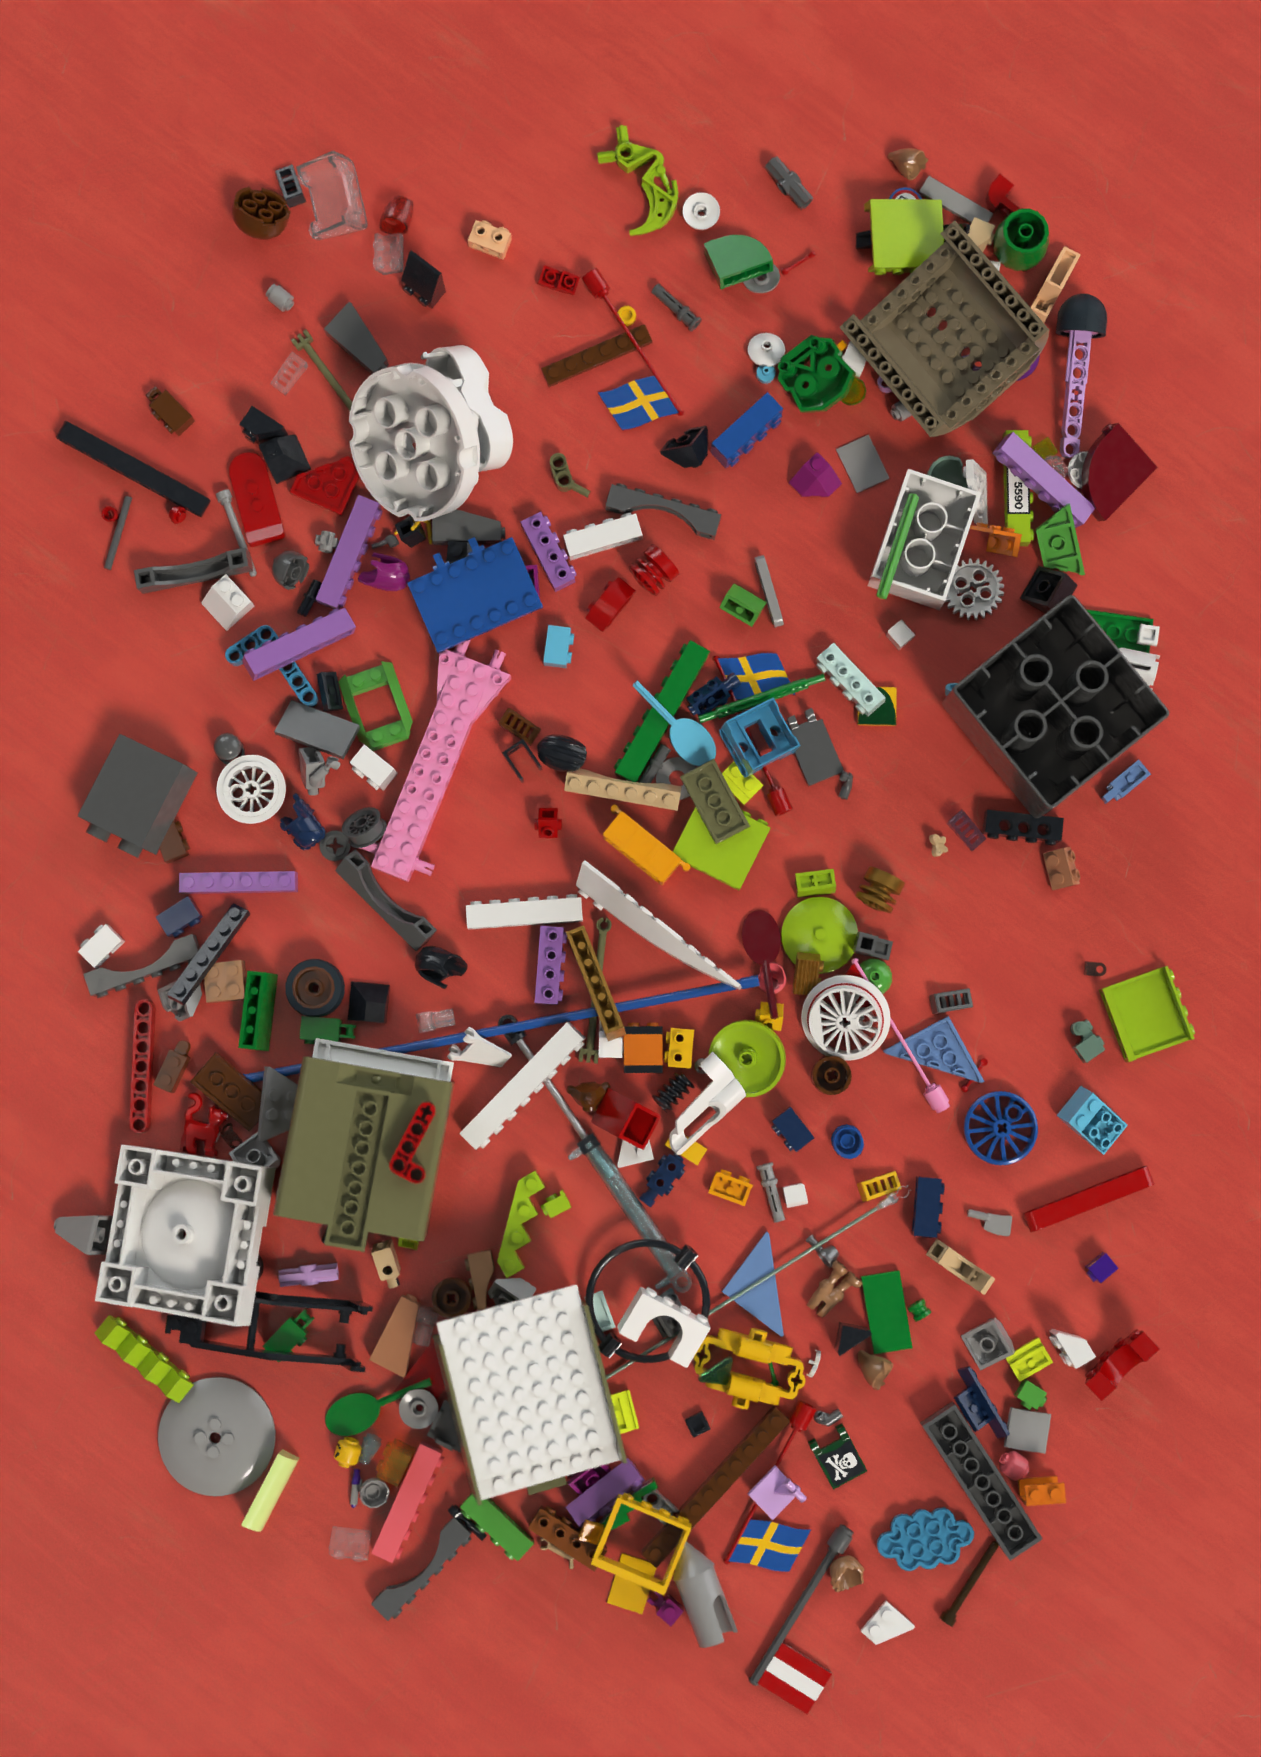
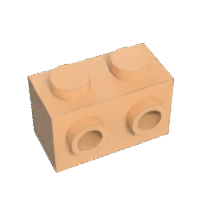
M476 220L468 238V245L470 248L504 260L512 237L506 228H496L487 221L482 220L480 222Z

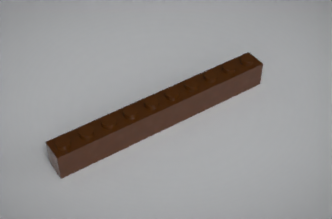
M774 1405L673 1516L676 1518L682 1516L688 1519L689 1523L692 1524V1530L790 1422L789 1418ZM667 1523L642 1549V1555L657 1568L677 1546L683 1529Z

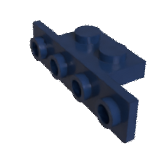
M970 1366L958 1369L957 1371L967 1388L956 1395L954 1399L973 1431H978L989 1423L997 1438L1010 1435L1006 1423L997 1413L996 1406L990 1401L987 1391L981 1386L975 1371Z

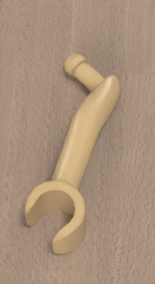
M548 1542L547 1546L540 1547L541 1550L549 1549L569 1559V1569L574 1568V1558Z

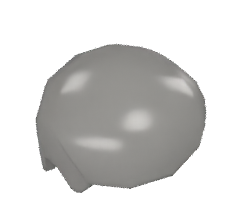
M370 1478L360 1487L359 1497L365 1506L378 1508L387 1502L390 1490L385 1481L380 1478Z

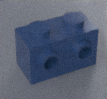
M187 896L157 915L156 919L168 937L174 936L176 938L182 935L184 929L188 926L192 928L199 924L203 915L193 899Z
M791 1107L771 1121L774 1124L772 1129L778 1136L782 1134L786 1139L783 1143L790 1151H799L815 1138Z

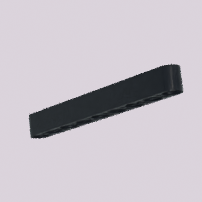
M64 421L56 435V438L66 445L176 505L183 506L187 511L199 517L203 516L211 502L204 495L68 421Z

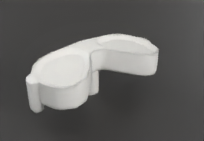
M816 1349L815 1361L809 1360L808 1362L813 1365L809 1374H806L809 1377L814 1376L821 1359V1351Z

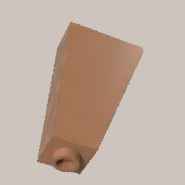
M410 1294L400 1297L369 1359L403 1378L408 1371L420 1307L416 1297Z

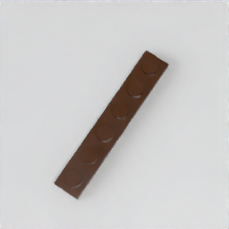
M645 324L630 330L640 348L652 343ZM625 332L541 369L548 386L551 387L637 349Z

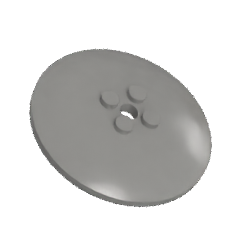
M210 1377L193 1382L194 1386L180 1403L171 1400L164 1410L158 1431L160 1455L172 1477L185 1488L206 1496L230 1495L250 1486L267 1468L275 1447L276 1430L274 1419L264 1399L247 1384L227 1377ZM216 1432L220 1435L219 1443L211 1441V1433Z

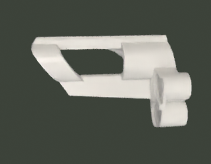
M714 1052L710 1053L700 1063V1067L713 1081L675 1120L676 1127L669 1135L670 1147L676 1155H681L712 1125L721 1120L746 1097L741 1084ZM708 1106H711L716 1113L687 1139L684 1129Z

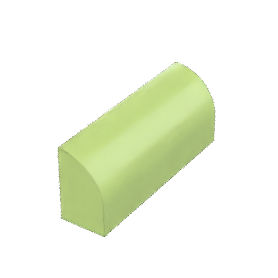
M283 1449L278 1453L241 1524L243 1527L258 1532L263 1530L300 1459L299 1457Z

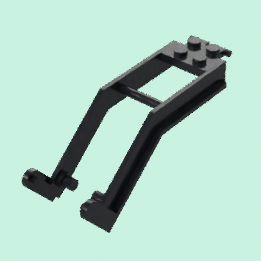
M256 1291L246 1347L204 1340L206 1321L175 1314L167 1315L165 1333L171 1334V1329L180 1331L179 1343L190 1344L193 1348L265 1360L341 1365L353 1372H365L366 1367L360 1361L347 1356V1353H345L346 1344L337 1343L336 1351L333 1352V1355L257 1349L254 1346L260 1303L339 1310L340 1323H349L352 1311L367 1315V1312L373 1311V1306L363 1301L278 1295Z

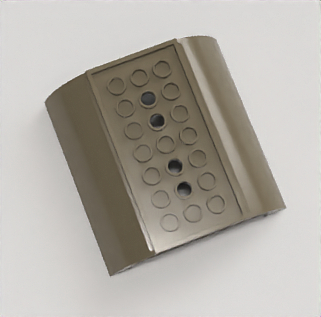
M955 220L940 233L946 242L864 318L860 320L853 314L840 326L845 335L930 437L949 433L976 418L1030 369V366L1044 349L1050 331ZM931 308H935V315L932 317H928V310ZM946 321V329L939 330V324ZM965 348H969L970 354L967 357H962L961 352ZM981 362V368L978 371H973L974 363Z

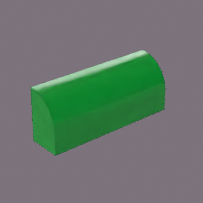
M247 971L238 1048L269 1051L278 979L277 974Z

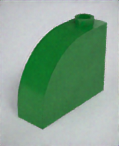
M728 235L704 243L705 256L720 289L773 271V259L768 249L752 237Z

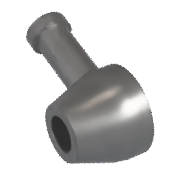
M813 1234L805 1240L811 1246L818 1243ZM832 1245L825 1248L819 1246L815 1249L819 1258L828 1267H831L832 1263L839 1256L838 1250Z

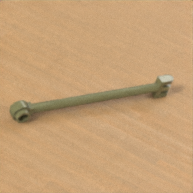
M305 329L303 331L306 336L305 339L299 333L297 337L301 342L297 343L294 338L291 339V342L298 351L304 348L350 411L352 401L311 347L310 343L314 340Z
M602 917L597 921L596 926L599 930L597 960L603 972L606 937L612 924L606 918L605 922L608 923V926L605 929L601 928L600 924L604 922ZM597 1017L589 1018L586 1049H580L579 1062L583 1061L584 1054L587 1055L586 1063H590L591 1055H593L594 1063L598 1064L599 1050H593Z

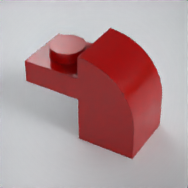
M1001 174L990 185L986 196V205L993 214L999 209L1000 213L1007 217L1012 212L1019 210V207L1007 198L1012 192L1014 184Z

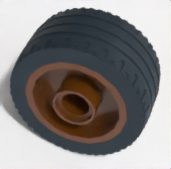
M309 959L299 963L291 970L286 980L285 991L290 1005L297 1012L309 1017H323L335 1011L341 1004L345 993V983L341 973L334 965L320 959ZM314 985L319 986L318 992L313 991Z

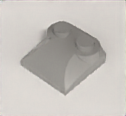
M258 1132L229 1152L232 1160L236 1162L274 1167L276 1169L281 1163L279 1155L276 1154L268 1140L263 1142L257 1141Z
M996 1318L989 1319L961 1335L980 1371L1015 1353L1012 1340L1002 1323Z

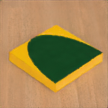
M876 687L885 696V702L868 717L865 713L862 715L858 711V725L896 726L897 687Z

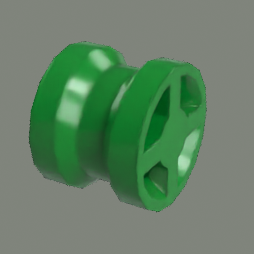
M924 1298L907 1307L908 1311L914 1315L913 1319L915 1322L922 1320L932 1312L930 1308L926 1307Z

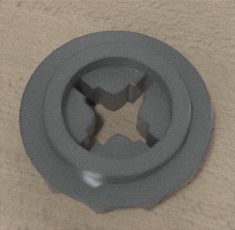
M330 831L320 841V851L328 860H343L349 854L351 845L348 842V837L340 831ZM335 838L337 844L343 846L337 848L336 854L333 848L327 847V845L334 844Z

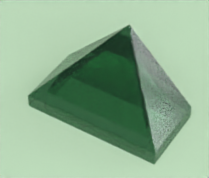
M729 1355L700 1374L698 1380L704 1383L727 1385L733 1357Z

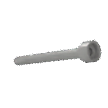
M227 489L216 493L218 502L224 505L239 548H246L248 550L231 505L232 494L230 490ZM252 561L253 571L249 572L251 577H255L257 572Z

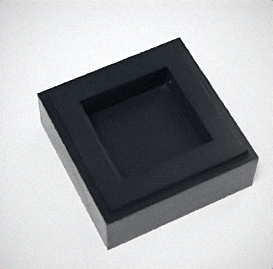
M702 1411L685 1419L693 1438L711 1429Z

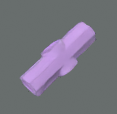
M337 1263L309 1264L299 1266V1268L278 1270L280 1287L293 1285L307 1286L319 1284L318 1282L339 1280Z

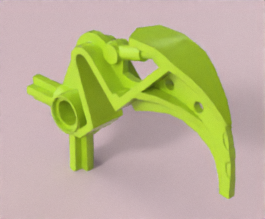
M620 125L616 127L618 145H616L615 150L598 152V164L617 162L618 167L628 174L655 160L642 177L641 184L649 200V216L641 227L629 230L630 236L647 234L661 229L673 217L678 202L677 180H671V189L665 174L666 169L663 166V155L657 150L629 142L627 126ZM628 152L630 155L623 157L621 153ZM654 177L661 178L663 185L666 186L667 193L654 184Z

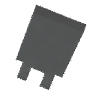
M812 708L804 712L808 722L798 725L795 715L787 718L792 734L801 745L794 754L808 786L844 771L823 720H816Z

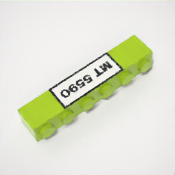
M1006 430L1004 432L1003 438L1014 432L1031 448L1032 437L1028 436V430ZM1003 464L1005 527L1015 529L1014 533L1022 534L1020 546H1028L1034 539V530L1031 529L1030 522H1033V510H1030V503L1033 502V492H1030V489L1025 486L1024 482L1019 477L1013 475L1010 469Z

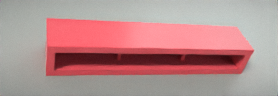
M423 1441L420 1443L371 1554L391 1563L394 1562L395 1558H400L404 1549L400 1546L403 1540L407 1541L412 1530L408 1528L411 1522L415 1523L420 1512L417 1511L419 1504H424L428 1495L425 1490L428 1485L432 1486L436 1475L433 1472L436 1467L440 1468L444 1457L441 1456L443 1450Z

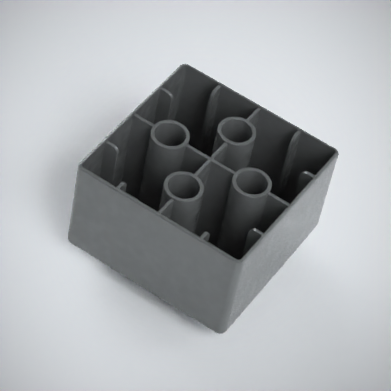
M1073 595L1063 599L956 684L942 702L944 709L1034 818H1040L1059 805L1169 716L1167 707Z

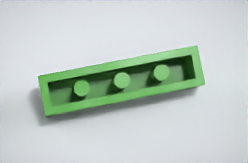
M471 1493L461 1504V1513L467 1519L472 1518L476 1522L475 1526L482 1533L486 1531L491 1536L490 1540L496 1546L501 1545L505 1549L504 1553L508 1558L519 1561L531 1548L535 1540L490 1498L481 1500L482 1505L478 1506Z

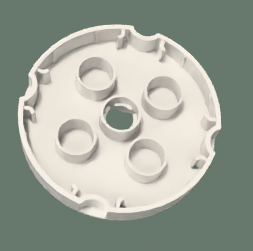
M403 363L381 369L370 375L362 383L351 405L349 423L352 425L354 433L349 443L356 469L371 495L392 514L398 517L410 514L414 521L431 520L460 507L469 497L479 479L480 444L477 432L478 418L469 409L455 382L426 365ZM414 442L416 444V450L412 445Z

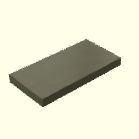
M714 759L680 776L715 844L750 827Z

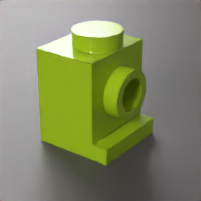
M564 1190L559 1191L560 1196H557L555 1193L546 1198L547 1202L541 1205L545 1216L549 1215L552 1218L572 1207Z

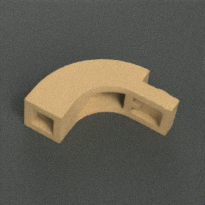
M938 1239L935 1240L926 1254L983 1295L986 1294L995 1281V1278Z

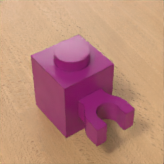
M654 1591L658 1595V1599L652 1600L648 1597L647 1602L657 1606L656 1614L669 1626H672L684 1612L683 1606L670 1594L663 1598L662 1594Z

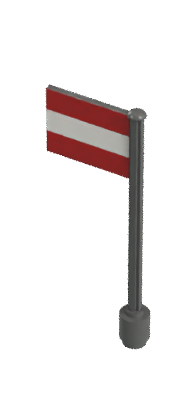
M842 1524L836 1527L827 1542L829 1551L756 1670L748 1678L752 1685H761L805 1714H808L830 1679L832 1672L788 1646L783 1641L835 1556L839 1553L844 1554L852 1541L854 1532Z

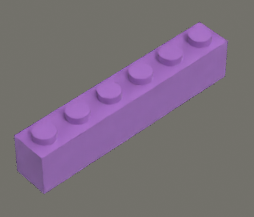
M1014 432L1005 436L992 454L996 456L997 460L1006 465L1013 475L1019 477L1027 488L1032 489L1040 500L1052 507L1055 513L1070 503L1075 528L1083 525L1094 511L1093 505Z
M358 495L317 594L316 601L319 604L332 609L339 608V610L345 606L347 590H351L354 584V579H352L354 573L360 569L361 556L365 555L368 549L367 541L369 537H373L376 528L374 524L376 520H380L383 512L378 502Z
M337 608L324 618L322 616L315 618L307 626L305 624L300 625L295 629L296 631L290 634L289 632L283 633L278 637L279 639L273 642L272 640L266 641L261 645L262 647L256 650L255 648L249 649L244 653L242 662L252 680L255 681L354 634L356 626L346 608L341 610Z
M295 871L179 873V892L182 894L298 892V873Z

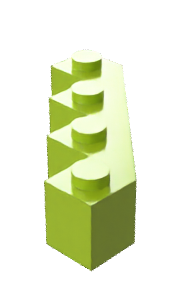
M536 1170L518 1180L497 1260L506 1278H509L525 1267L516 1252L517 1249L532 1240L523 1223L539 1214L530 1196L546 1187Z
M109 1315L95 1331V1335L101 1343L115 1350L124 1362L137 1368L144 1379L157 1385L166 1397L180 1403L194 1386L189 1379L191 1376L183 1369L180 1370L171 1363L167 1355L163 1352L159 1353L147 1343L148 1340L144 1336L138 1335L126 1325V1321L122 1318H115Z

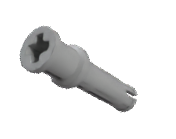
M770 1162L756 1166V1168L760 1171L761 1186L765 1187L775 1223L786 1218L784 1217L776 1187L778 1179L774 1176L772 1168L774 1164Z

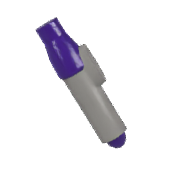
M354 1469L350 1497L352 1508H355L358 1504V1494L362 1486L360 1469Z

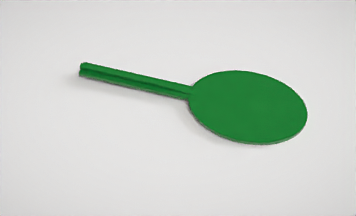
M429 1377L378 1400L367 1393L347 1395L330 1407L325 1418L326 1426L332 1433L340 1436H351L361 1433L375 1423L380 1414V1407L403 1398L411 1390L424 1389L433 1385L432 1380Z

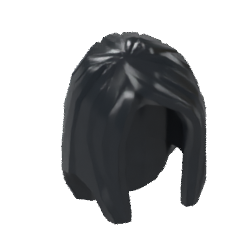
M552 734L545 736L537 745L539 759L544 765L559 772L579 770L587 757L586 747L580 741L564 735Z
M436 946L423 947L416 955L415 961L416 971L424 979L442 989H446L448 986L442 983L444 979L450 976H462L468 968L467 963L460 956Z

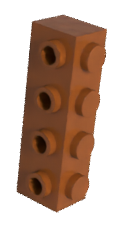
M541 1505L529 1524L528 1529L595 1572L597 1567L591 1565V1560L597 1545L579 1540L578 1536L582 1529L581 1527L578 1529L572 1525L573 1522L567 1517L563 1516L561 1518L556 1515V1511L552 1507ZM605 1545L601 1552V1555L605 1556V1554L607 1553V1547Z

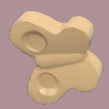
M937 834L929 836L933 857L948 852V848L944 845L946 842L945 836L940 837Z

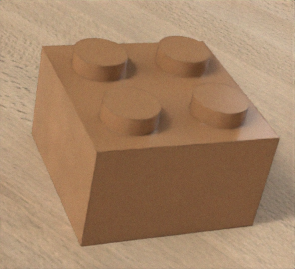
M245 961L217 962L213 965L204 978L206 1003L244 1000L246 987Z

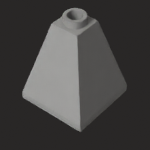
M113 1216L58 1217L54 1222L55 1233L84 1254H106Z

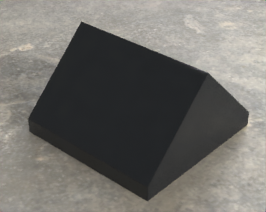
M839 1322L834 1349L841 1356L871 1336L872 1333L867 1327Z

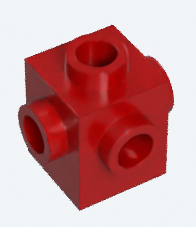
M539 808L538 819H535V830H538L539 838H558V830H562V819H558V808Z

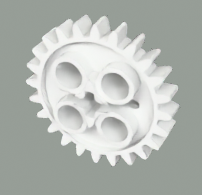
M969 558V564L962 560V566L957 565L947 594L948 596L945 602H950L948 609L954 607L953 614L959 611L960 618L965 614L967 615V620H969L971 615H974V619L977 620L978 615H981L984 619L985 612L991 615V608L998 609L996 603L1002 602V599L998 596H1004V592L1000 590L1004 588V584L999 583L1003 580L1002 577H996L999 574V570L992 571L993 564L986 567V560L983 564H980L979 559L976 560V563H973L972 559ZM976 574H982L984 576V579L981 581H976L974 579V576ZM962 580L966 585L963 588H959L956 586V582ZM971 586H973L974 589H976L975 593H973V591L970 590ZM983 591H988L991 596L983 598L980 594ZM965 598H971L973 602L970 605H965L962 601Z

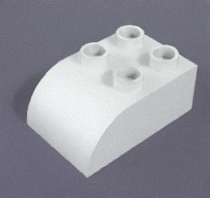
M908 469L867 586L878 590L908 495L910 493L917 494L919 501L889 594L940 610L946 600L981 493Z

